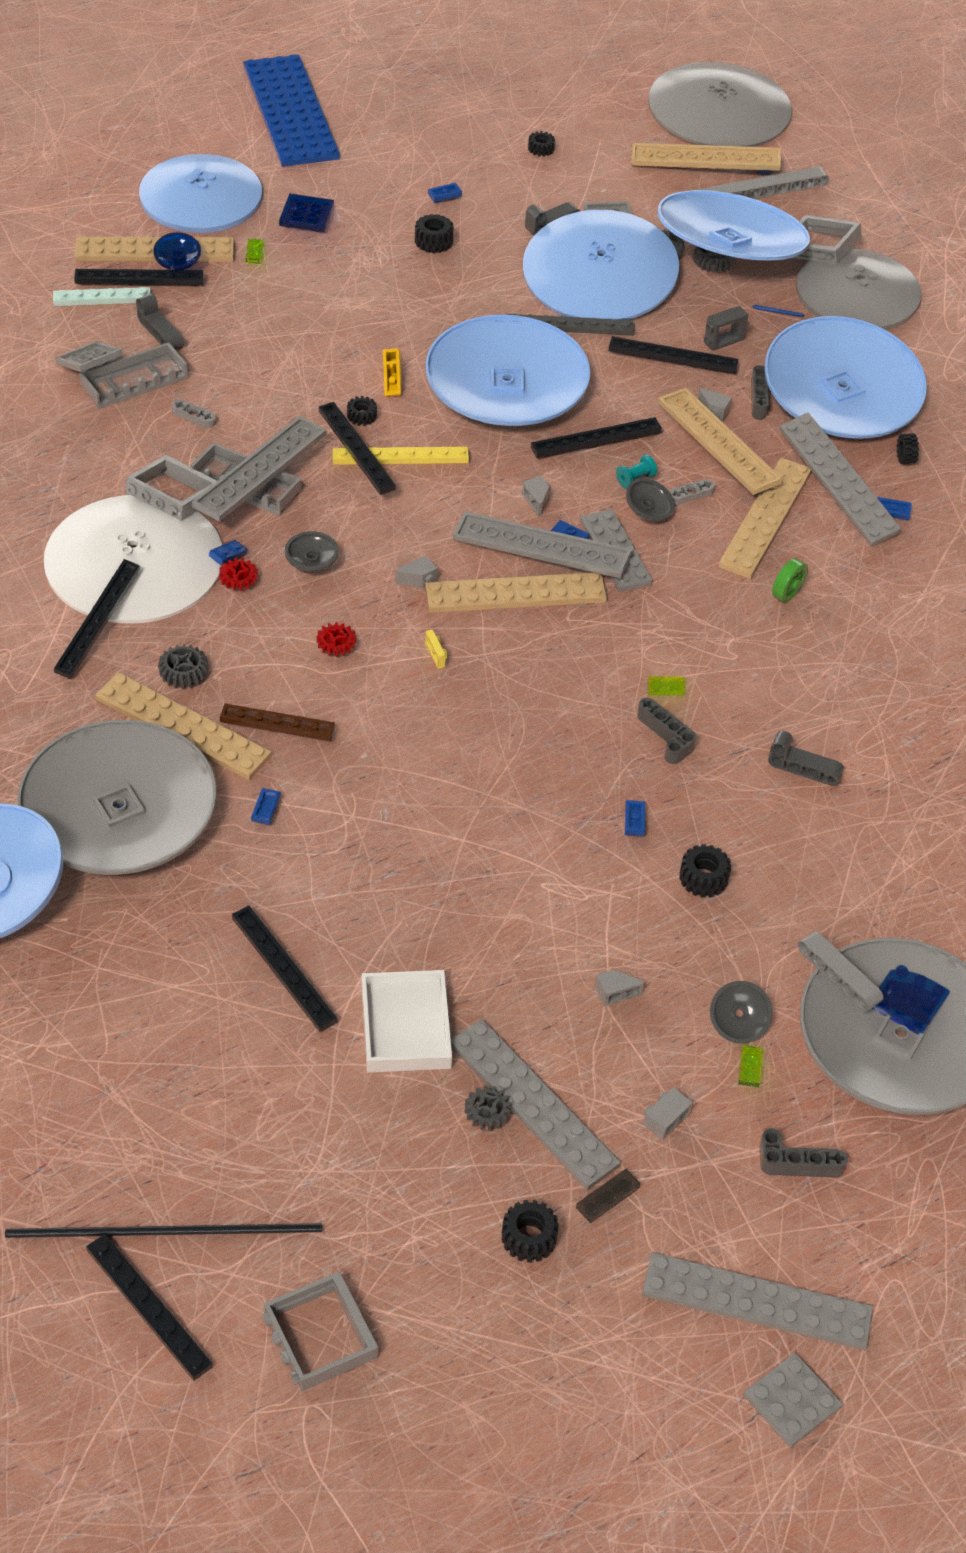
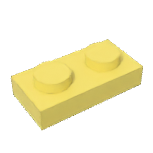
M433 629L426 631L425 644L437 668H444L447 652L445 649H442L440 638L435 635Z

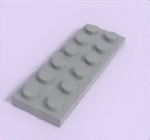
M613 509L580 516V522L585 532L590 534V540L631 549V556L621 579L611 577L618 592L652 584L650 575Z

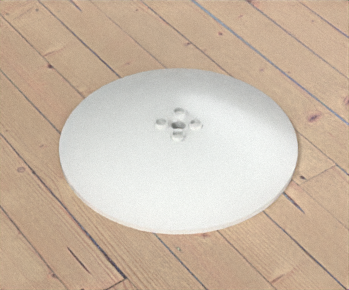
M123 495L94 502L67 517L55 529L47 543L44 554V568L47 580L55 594L68 606L88 616L123 559L140 565L141 570L108 622L146 623L179 614L194 606L211 591L219 578V568L222 565L209 557V552L221 546L222 542L213 525L198 511L180 521L132 495Z

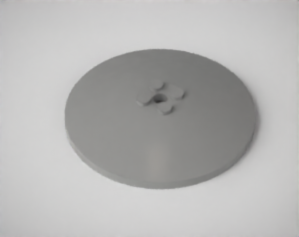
M851 248L838 264L808 260L801 267L796 281L798 298L803 306L815 317H849L872 323L885 330L896 328L909 321L917 312L921 299L919 283L904 265L886 255L863 249Z

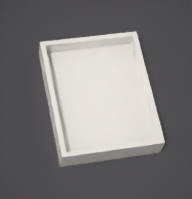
M444 970L362 973L361 987L367 1073L451 1069L452 1050Z

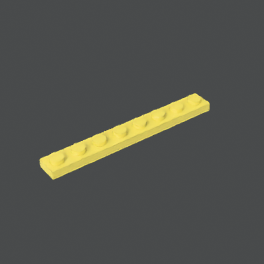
M468 447L369 448L380 464L469 463ZM332 448L333 465L357 464L346 448Z

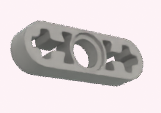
M175 400L172 403V412L178 417L205 428H211L216 424L213 412L184 400ZM193 412L198 413L197 415H190Z
M704 479L670 490V494L673 497L674 505H680L712 495L715 484L709 479ZM690 490H691V491H695L696 493L691 494V493H689V492H687V491H690Z

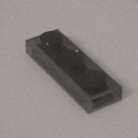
M626 1168L576 1203V1209L591 1223L638 1190L641 1183Z

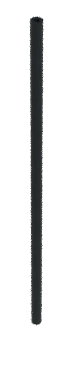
M322 1223L5 1229V1238L102 1236L104 1234L106 1236L315 1233L322 1232Z

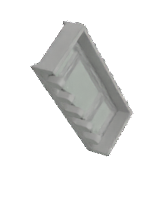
M166 343L106 363L101 367L92 368L86 373H79L81 387L85 389L95 402L97 409H101L188 379L187 363L170 343Z
M213 442L191 464V468L218 481L248 456ZM281 471L244 502L280 516L287 504L301 492V478Z

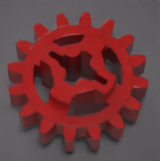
M237 558L234 561L229 559L228 564L222 563V567L219 568L221 584H226L227 589L232 587L233 591L236 588H239L240 591L244 587L249 589V585L254 586V581L258 580V569L255 564H251V560L245 562L244 558L240 561Z
M337 622L334 625L328 623V627L322 626V631L318 630V649L322 648V653L328 652V656L332 655V653L335 654V657H338L340 653L345 656L346 651L351 653V648H355V631L351 630V626L345 627V623L338 625Z

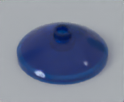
M175 232L159 238L154 245L153 254L157 263L162 267L170 270H184L198 262L201 256V247L193 236Z

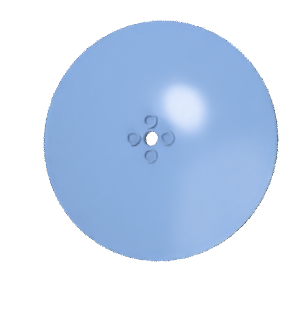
M708 190L683 191L665 197L658 206L657 214L660 221L673 234L703 249L731 257L765 261L789 259L802 254L808 248L810 241L806 228L790 214L762 201L737 194Z
M587 210L562 216L541 228L526 247L523 258V273L527 286L533 295L543 305L566 317L629 320L653 310L670 295L678 279L679 259L671 240L663 231L649 221L620 211Z
M488 315L463 321L443 332L428 351L426 376L436 396L454 411L484 423L522 426L551 420L573 408L581 400L588 388L590 366L587 356L580 345L559 328L524 316Z
M821 316L797 322L787 327L773 340L765 359L766 381L777 402L794 418L809 412L825 433L838 437L874 438L898 431L917 416L926 397L927 382L925 373L912 350L892 333L859 319L842 316Z

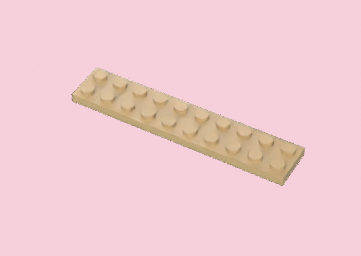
M633 143L631 165L780 171L781 148Z
M81 236L76 237L75 261L233 262L234 241L233 237Z
M686 387L658 398V404L753 495L781 484L782 478Z
M779 459L773 471L782 478L781 484L759 493L719 561V568L749 579L752 578L812 472L809 467L788 459Z
M594 572L425 582L429 613L606 602L602 575Z
M119 672L95 695L96 700L133 720L161 725L181 734L191 741L207 759L247 780H250L271 757V751Z

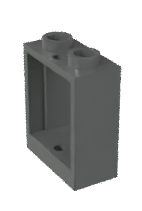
M737 306L708 316L704 343L714 351L743 341L749 315L741 306ZM732 324L731 331L718 335L720 327Z

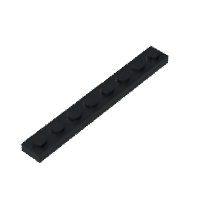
M75 269L74 281L75 284L197 286L203 285V270Z
M614 336L611 337L608 350L615 353L736 374L739 360L732 357Z
M335 402L319 406V413L377 492L383 495L395 491V483Z
M656 417L531 442V449L536 458L661 433L662 427Z
M123 559L54 667V673L68 679L73 677L141 570L140 565Z
M248 905L233 913V921L317 1030L321 1032L336 1024L337 1017L253 909Z
M106 1234L86 1246L87 1252L193 1381L213 1368L212 1362Z

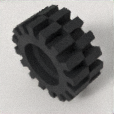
M537 131L529 136L528 151L533 153V155L538 154L539 157L540 155L545 157V155L549 156L554 152L555 139L551 133H543V131L538 133Z
M356 396L355 400L353 398L350 399L347 405V419L349 418V421H352L354 425L357 423V426L361 424L366 426V423L370 425L371 421L374 423L377 418L376 402L372 398L369 400L367 396L366 398L364 396H361V398Z
M915 433L900 434L898 436L896 452L898 453L897 458H899L900 464H915L918 460L919 442H917L918 438Z

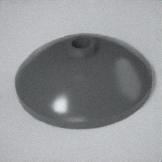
M639 478L628 485L626 500L630 508L638 516L655 522L664 521L671 516L674 511V500L670 492L662 484L651 479Z
M316 531L302 532L289 539L285 546V557L297 569L308 572L320 571L330 567L336 561L338 546L335 540L327 534Z
M734 981L724 985L714 995L710 1005V1019L715 1030L724 1039L734 1043H749L760 1038L769 1028L772 1020V1005L767 994L759 986L747 981ZM739 1009L743 1012L742 1017L736 1015V1010Z

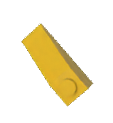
M384 349V396H400L403 373L400 349Z

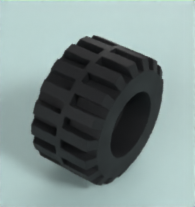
M439 214L420 217L415 224L416 246L420 247L421 250H425V252L441 253L450 249L453 244V222Z
M701 844L700 847L695 845L693 849L689 848L687 853H684L679 879L681 880V885L686 887V891L693 892L692 895L695 896L698 894L703 898L705 896L710 898L714 894L719 895L721 891L726 889L731 871L730 858H727L725 852H721L722 849H716L713 845L706 846V844ZM699 869H706V870H709V871H711V872H710V873H706V872L700 871Z
M523 1200V1204H520V1202L515 1203L514 1208L510 1207L508 1212L505 1213L502 1225L501 1240L504 1243L505 1250H510V1256H517L519 1261L527 1259V1263H532L533 1259L536 1262L541 1261L542 1256L547 1258L549 1252H553L557 1242L558 1218L556 1215H553L551 1208L547 1209L546 1204L543 1202L541 1205L537 1204V1200H533V1203H529L528 1200ZM524 1226H533L539 1229L541 1234L526 1236L518 1229Z

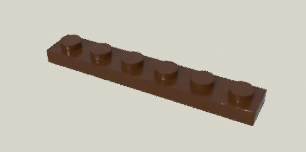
M224 703L220 715V722L326 741H331L335 728V722Z

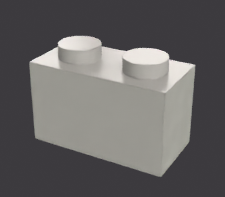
M673 1087L670 1091L663 1092L654 1106L650 1105L644 1112L643 1125L663 1140L690 1115L693 1102Z

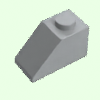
M701 387L698 400L723 422L730 410L732 397Z
M539 476L523 481L522 495L538 516L541 515L548 500L550 487L548 482H545Z
M426 556L396 569L395 582L400 585L423 588L425 587V582L437 581V567Z
M617 970L605 971L596 975L595 989L604 1006L642 995L644 983L638 978Z

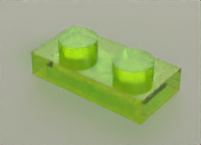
M248 239L246 263H262L264 239Z
M648 676L647 695H685V676Z
M742 1045L738 1077L739 1085L759 1088L763 1048Z

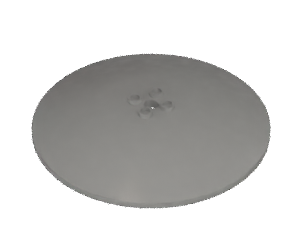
M695 62L677 66L659 76L649 92V107L658 123L675 136L697 145L760 146L780 136L788 127L792 114L788 96L773 80L755 70L724 62Z
M108 720L73 729L46 745L33 758L25 770L20 782L17 802L18 806L31 809L41 815L52 826L62 846L63 865L93 874L121 875L160 866L191 847L205 831L212 818L216 804V783L212 768L206 757L191 741L181 734L150 722ZM116 804L124 805L121 808L114 807Z
M902 938L869 939L853 943L838 950L873 982L883 994V1000L867 1012L862 1011L818 968L815 969L802 995L800 1025L810 1055L834 1084L868 1105L899 1114L931 1115L955 1110L966 1105V963L936 946ZM901 1031L906 1036L900 1037L895 1032Z

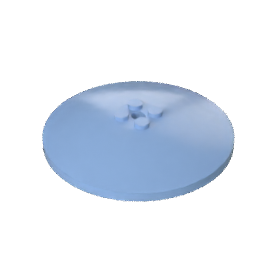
M191 154L166 160L153 167L142 179L139 195L144 211L161 225L183 232L209 233L235 227L254 215L262 201V186L257 175L250 168L236 160L212 154Z
M0 804V938L24 927L45 908L59 885L64 861L60 840L47 820L31 809L13 804Z

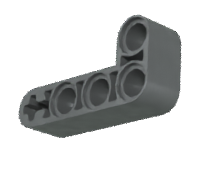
M566 202L545 212L533 204L526 210L525 228L535 235L541 228L555 219L580 212V210L571 202Z
M150 293L137 298V316L148 332L161 345L170 343L174 349L184 346L182 335L158 311V302L155 295Z
M757 365L753 368L751 378L752 417L757 420L766 418L769 404V387L765 377V366Z
M643 698L639 701L638 719L667 742L665 760L670 764H677L689 756L695 747L696 734L694 731L653 699Z
M786 731L777 732L768 758L771 766L827 785L835 786L839 783L844 770L842 763L792 747V735Z
M773 1128L766 1129L760 1141V1166L762 1171L768 1175L837 1178L843 1175L848 1162V1157L842 1150L782 1147L781 1133Z

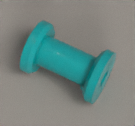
M648 454L641 456L640 463L632 467L619 466L616 469L617 480L624 489H627L632 481L646 475L652 478L657 475V465Z

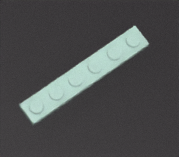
M150 287L53 291L54 306L136 303L137 298L150 294Z

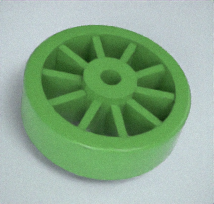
M797 558L788 561L775 579L772 587L773 597L783 603L790 601L801 589L807 577L808 565Z

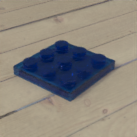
M289 193L279 219V226L325 232L334 207V200Z
M899 965L896 970H890L878 987L883 994V1000L871 1009L885 1017L888 1014L891 1016L890 1019L906 1026L910 1031L919 1035L920 1033L923 1034L931 1024L951 991L926 976L910 972L907 967Z

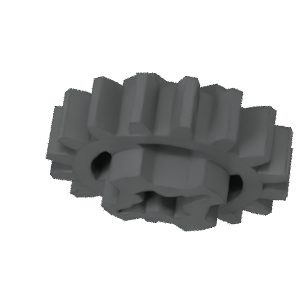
M484 1085V1090H480L477 1087L476 1093L470 1092L469 1098L465 1100L464 1112L467 1114V1120L473 1119L472 1126L479 1124L480 1130L484 1126H487L489 1131H491L492 1126L499 1129L500 1122L506 1124L507 1118H510L511 1103L508 1102L509 1096H503V1090L496 1092L495 1086L491 1090H488L487 1085Z

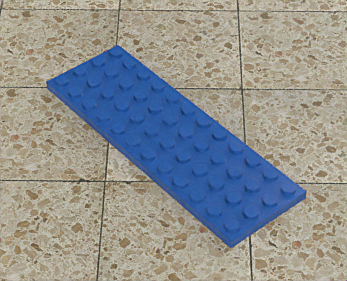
M293 54L283 57L277 56L275 58L243 61L245 72L281 167L339 160L340 153L300 55Z

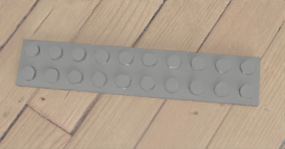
M809 412L780 425L782 434L871 547L901 532L900 526Z
M298 416L194 499L192 507L220 522L326 436L327 429Z
M466 511L453 534V540L620 579L631 556V549Z
M482 1019L451 1039V1048L490 1089L495 1086L496 1092L503 1090V1096H509L508 1102L511 1103V1111L586 1190H589L620 1167V1162Z
M653 1252L651 1253L642 1296L864 1351L867 1347L873 1308L870 1305Z

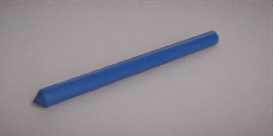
M759 305L752 306L754 309L793 315L798 317L805 316L803 313L764 307Z

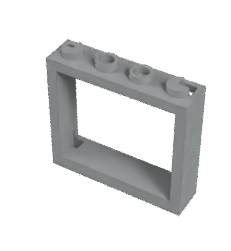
M805 215L799 222L807 231L842 235L844 237L835 247L809 243L808 248L802 254L793 258L838 264L862 237L861 223Z
M165 455L128 476L126 493L181 521L198 511L192 507V501L216 483L217 480ZM163 473L198 492L181 502L146 483Z
M340 1271L264 1303L263 1321L266 1326L271 1327L273 1331L271 1333L272 1340L275 1346H280L282 1361L284 1365L289 1364L292 1382L294 1385L298 1384L301 1391L378 1358V1346ZM334 1291L363 1350L304 1375L275 1316Z

